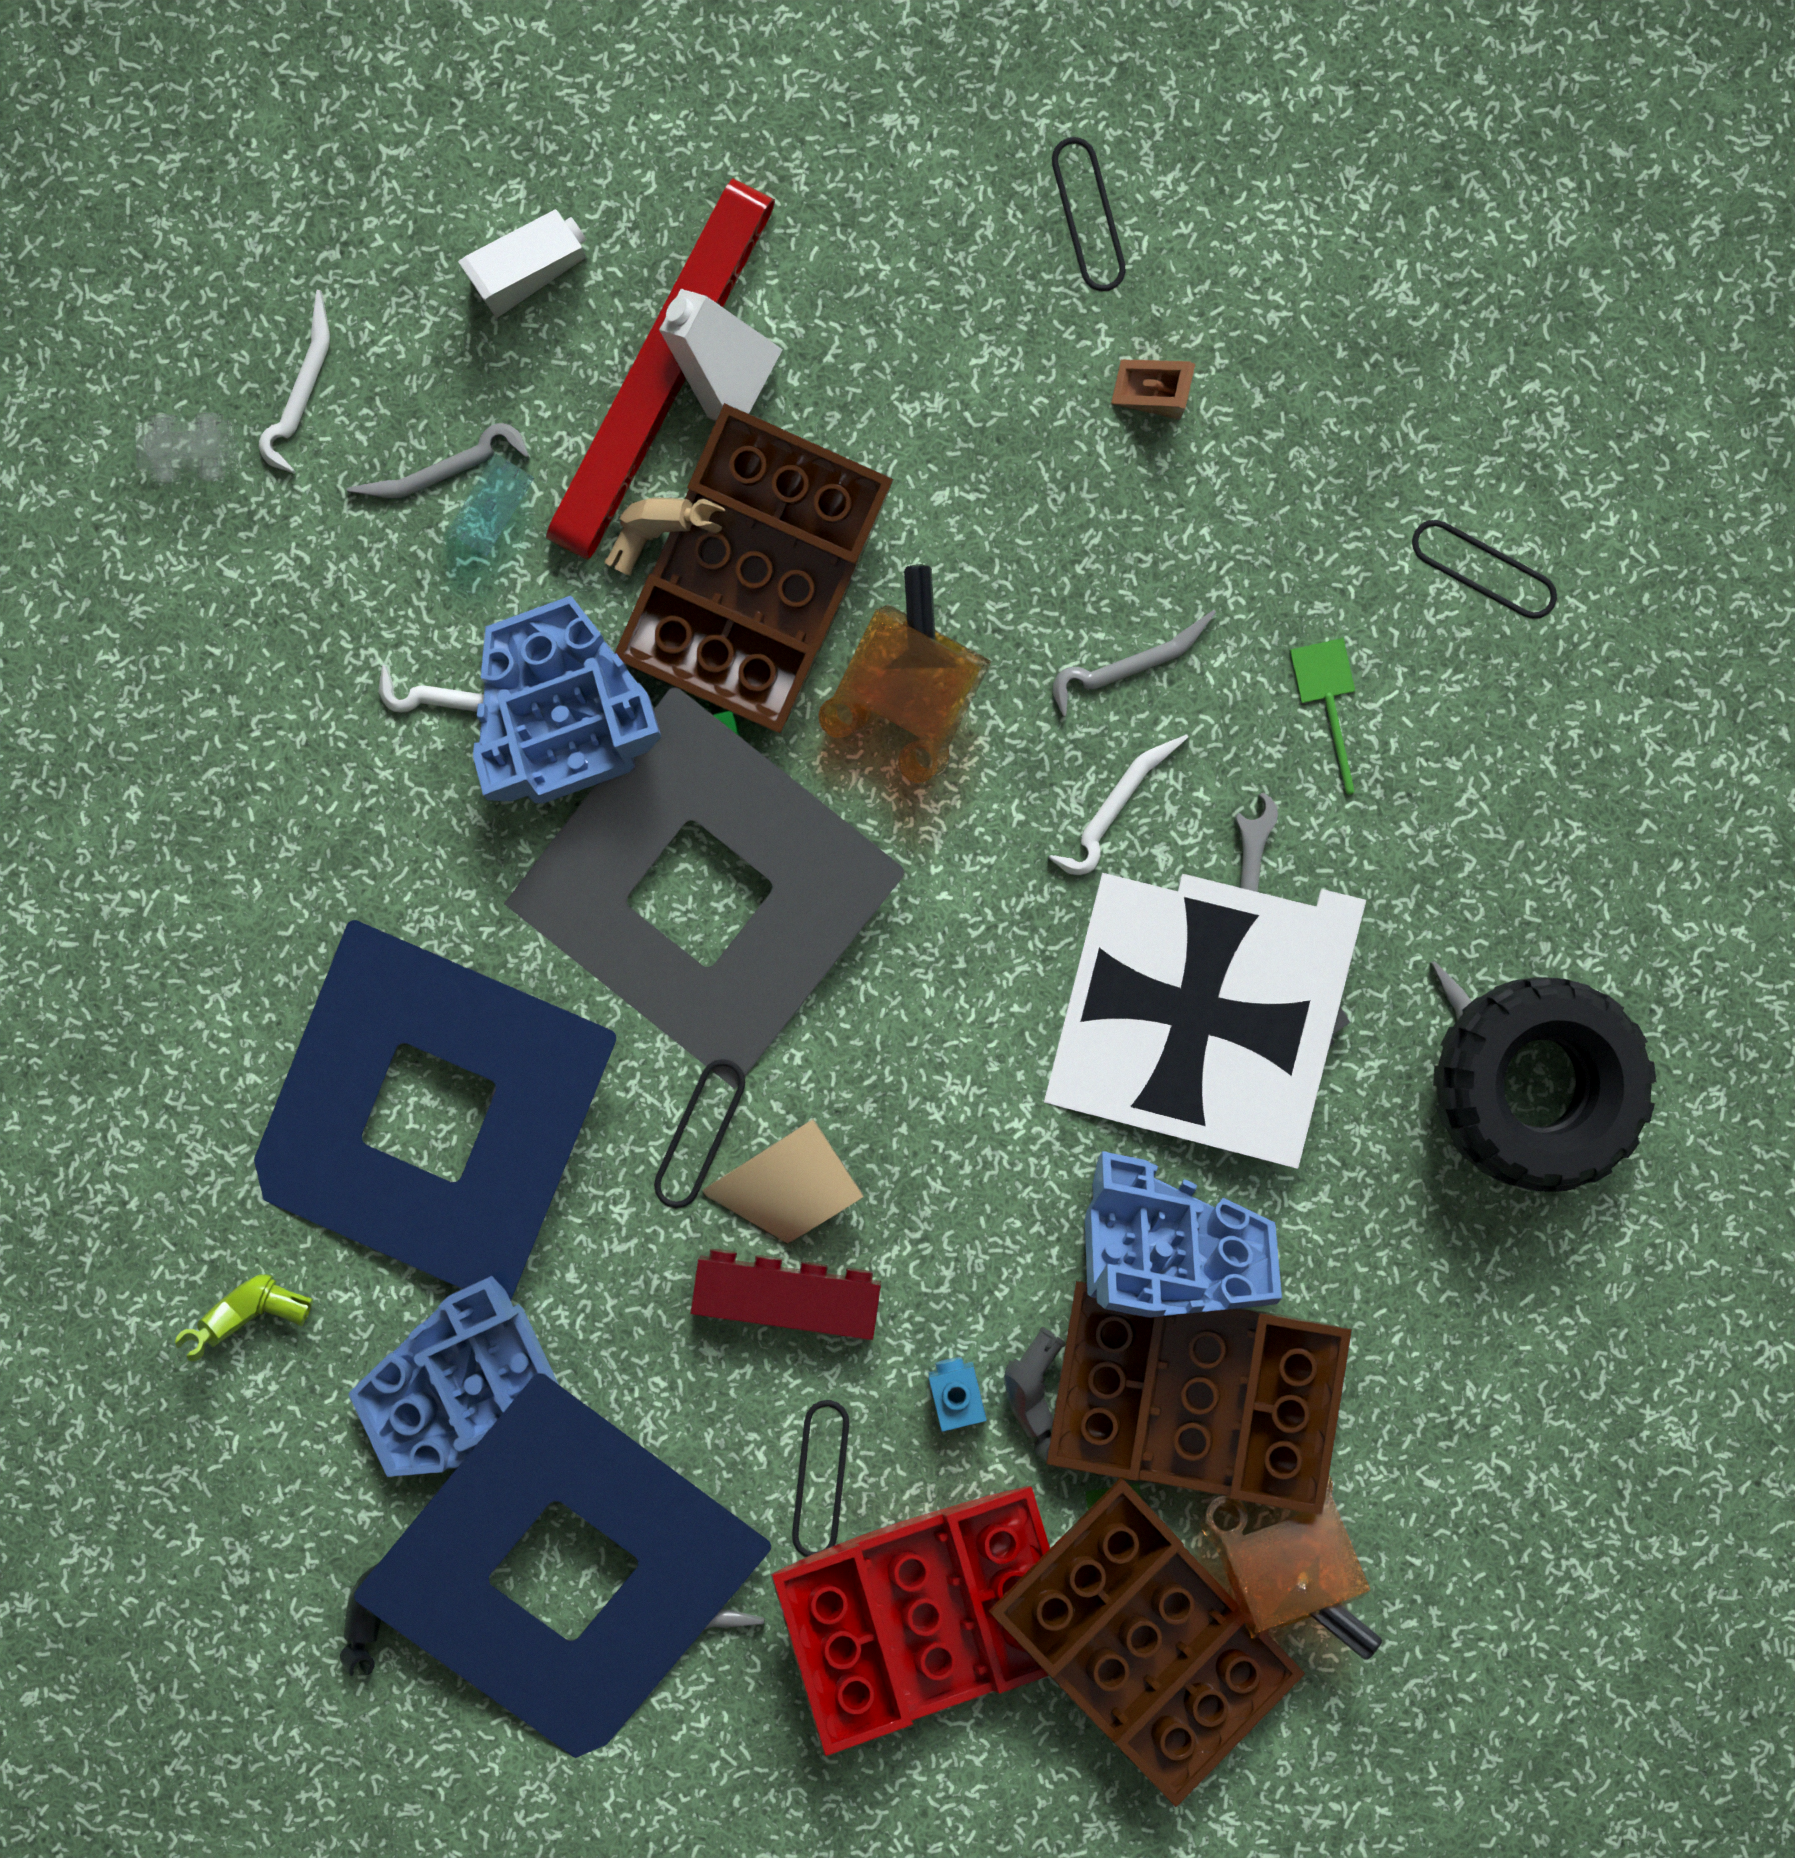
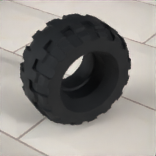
M1547 977L1513 980L1494 987L1493 990L1481 997H1476L1462 1010L1463 1014L1454 1026L1448 1028L1440 1044L1443 1049L1438 1066L1434 1065L1433 1086L1437 1087L1439 1105L1436 1106L1441 1125L1446 1127L1453 1140V1146L1464 1159L1471 1162L1482 1173L1504 1184L1530 1191L1560 1192L1575 1190L1576 1187L1590 1182L1595 1183L1611 1174V1169L1623 1158H1629L1640 1144L1638 1136L1644 1124L1651 1121L1655 1103L1651 1102L1652 1084L1657 1081L1654 1061H1649L1645 1048V1043L1648 1041L1639 1025L1633 1023L1623 1011L1624 1007L1609 995L1603 994L1589 985L1568 979ZM1535 1040H1548L1560 1045L1573 1064L1576 1078L1574 1096L1568 1109L1558 1120L1545 1127H1532L1520 1122L1511 1112L1504 1091L1505 1074L1511 1059L1524 1045Z

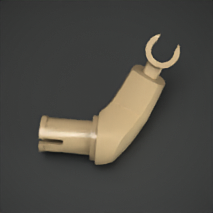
M653 497L632 503L619 518L623 528L608 558L604 562L611 567L614 566V569L631 576L632 569L647 540L653 541L654 538H658L663 532L690 531L692 523L706 531L717 533L722 530V526L709 522V518L713 512H724L725 509L705 499L698 500L693 506L689 500Z

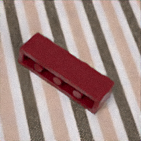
M710 1249L709 1256L701 1255L698 1258L690 1314L873 1340L881 1281L872 1280V1271L846 1268L845 1276L827 1273L828 1265L813 1262H801L800 1269L782 1267L783 1259L763 1255H755L754 1263L736 1260L737 1252L722 1249Z

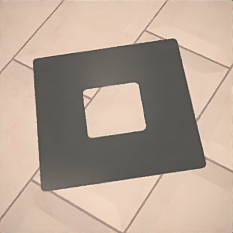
M671 688L654 709L661 738L647 753L634 757L635 767L631 772L596 784L508 897L504 905L705 1066L715 1060L726 1059L740 1066L745 1076L904 876V869L681 689ZM690 820L699 823L772 883L770 894L714 965L710 967L701 965L631 909L627 903L628 895L681 827ZM720 1066L712 1070L734 1089L739 1084L737 1074L730 1067Z

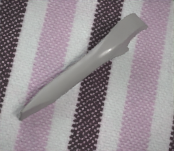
M1265 793L1258 795L1264 804L1263 813L1258 819L1249 820L1240 813L1235 815L1243 851L1240 888L1258 892L1260 866L1264 846L1278 817L1275 802Z

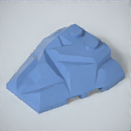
M572 596L486 626L481 679L485 684L483 703L478 704L477 718L481 722L479 743H474L473 750L478 778L486 800L511 802L525 796L534 803H546L631 772L635 767L634 757L647 753L661 738L649 695L641 684L637 683L619 656L614 654L604 641L601 633Z
M1104 1151L1101 1152L1098 1157L1092 1184L1093 1200L1087 1208L1085 1215L1087 1293L1090 1297L1097 1298L1099 1305L1104 1309L1150 1318L1276 1305L1282 1299L1275 1222L1225 1198H1222L1216 1207L1192 1197L1197 1187L1196 1184L1183 1179L1179 1189H1176L1154 1178L1158 1166L1146 1160Z
M493 1276L449 1295L428 1319L418 1325L395 1351L388 1354L348 1393L387 1477L439 1473L449 1468H458L534 1375L539 1373L545 1374L558 1384L524 1309L519 1304L512 1305L506 1290Z

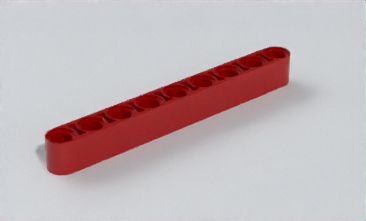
M734 178L729 181L558 506L547 530V540L586 560H589L596 552L686 379L659 330L666 318V312L670 303L677 297L680 289L707 296L721 307H724L771 217L775 199Z

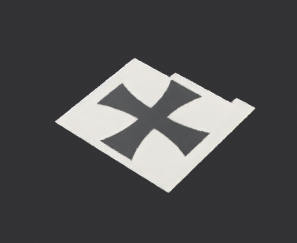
M1102 873L1044 1103L1298 1169L1366 900L1321 889L1316 907L1182 874L1179 889L1174 891Z

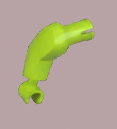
M259 1274L239 1285L211 1308L197 1323L199 1331L195 1329L181 1331L175 1340L176 1348L181 1347L189 1340L198 1342L196 1349L190 1351L186 1356L188 1361H197L204 1355V1344L206 1342L215 1347L259 1314L263 1315L264 1312L287 1319L302 1327L310 1313L313 1299L277 1286V1281L273 1280L274 1277L272 1275Z

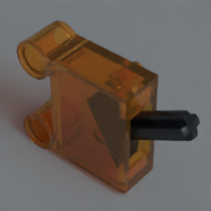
M923 564L910 565L904 570L907 614L889 604L875 610L834 696L823 703L818 715L819 724L823 731L835 738L846 737L864 727L869 721L871 711L918 736L919 738L904 746L898 757L899 769L903 776L916 783L931 779L948 765L950 758L949 746L992 662L935 630L932 568L929 565ZM839 703L850 708L853 717L850 725L842 722L838 717L837 707ZM917 748L925 749L930 753L932 757L931 768H924L918 763L916 759Z
M1330 1475L1323 1516L1296 1511L1301 1513V1515L1244 1536L1242 1531L1247 1525L1248 1515L1243 1503L1239 1500L1231 1499L1230 1496H1221L1213 1500L1202 1516V1533L1216 1547L1252 1639L1313 1617L1362 1659L1368 1660L1375 1654L1382 1643L1381 1637L1343 1607L1345 1604L1362 1599L1371 1589L1332 1498L1333 1482ZM1216 1511H1226L1231 1514L1235 1520V1529L1231 1531L1219 1529L1213 1521V1513Z

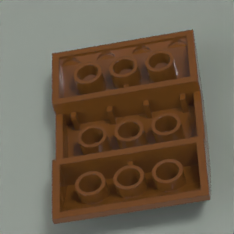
M724 403L687 489L689 490L685 499L692 503V506L698 500L705 499L725 509L724 512L715 511L709 518V522L722 526V530L712 533L692 523L690 531H674L669 533L652 574L649 573L614 654H617L623 663L781 733L803 690L849 589L894 479Z
M1076 1281L1047 1464L1128 1480H1145L1230 1496L1231 1499L1323 1516L1352 1329L1247 1308L1149 1318L1104 1309L1097 1303V1298L1088 1295L1087 1282Z
M1122 1478L989 1610L991 1615L1175 1807L1200 1784L1305 1675L1302 1669L1258 1622L1225 1591L1184 1547L1183 1542Z

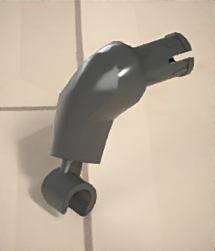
M1041 1327L1040 1332L1020 1361L1017 1359L1013 1362L1009 1361L1004 1374V1384L1010 1408L1028 1438L1037 1437L1034 1445L1035 1454L1047 1462L1051 1433L1048 1429L1053 1426L1054 1419L1044 1398L1046 1386L1043 1384L1045 1379L1042 1376L1066 1343L1059 1337L1056 1338L1055 1334L1048 1329Z

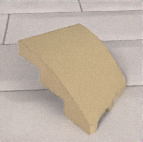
M814 1119L808 1121L702 1190L710 1199L787 1244L864 1197Z

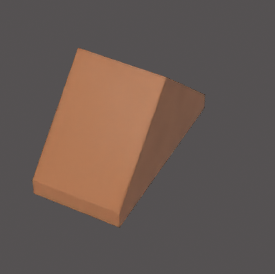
M1121 359L1111 404L1180 420L1186 408L1195 364L1190 361Z

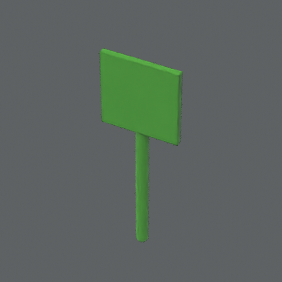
M1344 638L1291 649L1290 654L1301 703L1325 699L1345 792L1348 795H1352L1355 790L1333 697L1355 692Z

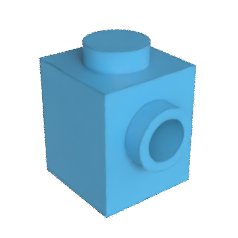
M954 1357L935 1363L937 1370L928 1372L941 1431L987 1421L973 1362L964 1364L962 1357Z

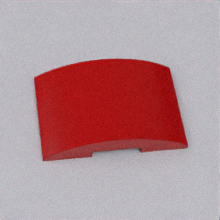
M1032 1486L988 1495L874 1530L822 1550L771 1574L825 1756L913 1725L912 1720L993 1691L1000 1694L1049 1676L989 1612L1050 1549Z

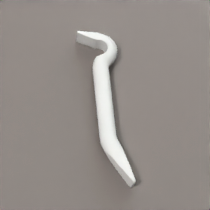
M316 290L311 344L279 423L267 428L259 440V450L267 464L293 474L296 471L278 452L273 450L272 445L276 438L285 437L288 439L297 430L329 348L330 333L321 290Z
M382 665L379 694L382 702L388 709L394 712H409L421 703L477 712L478 704L483 703L484 694L425 685L411 688L407 698L399 700L394 695V685L388 666Z
M1186 734L1145 751L1132 762L1083 832L1081 845L1085 846L1088 851L1085 861L1077 862L1072 858L1050 855L1048 858L1069 874L1082 875L1094 870L1100 860L1101 849L1099 841L1148 771L1165 759L1188 738V735Z

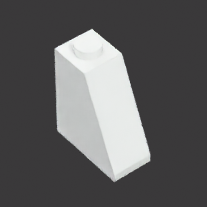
M555 209L465 256L458 262L497 319L586 258L580 244L587 239L572 217L564 221Z
M680 289L677 297L670 303L666 312V318L659 329L707 417L715 422L724 403L749 414L783 350L707 296Z

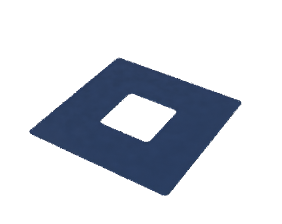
M352 920L346 925L254 1157L263 1200L462 1289L493 1276L506 1290L511 1301L616 1043V1034L614 1031L360 921ZM402 1043L409 1044L493 1081L496 1086V1091L462 1176L456 1182H450L368 1146L362 1140V1133L395 1050Z
M539 1373L531 1378L355 1591L354 1598L360 1605L571 1756L577 1758L610 1742L771 1550V1543L551 1378ZM553 1501L563 1503L638 1560L637 1568L575 1640H567L493 1587L489 1582L490 1574Z

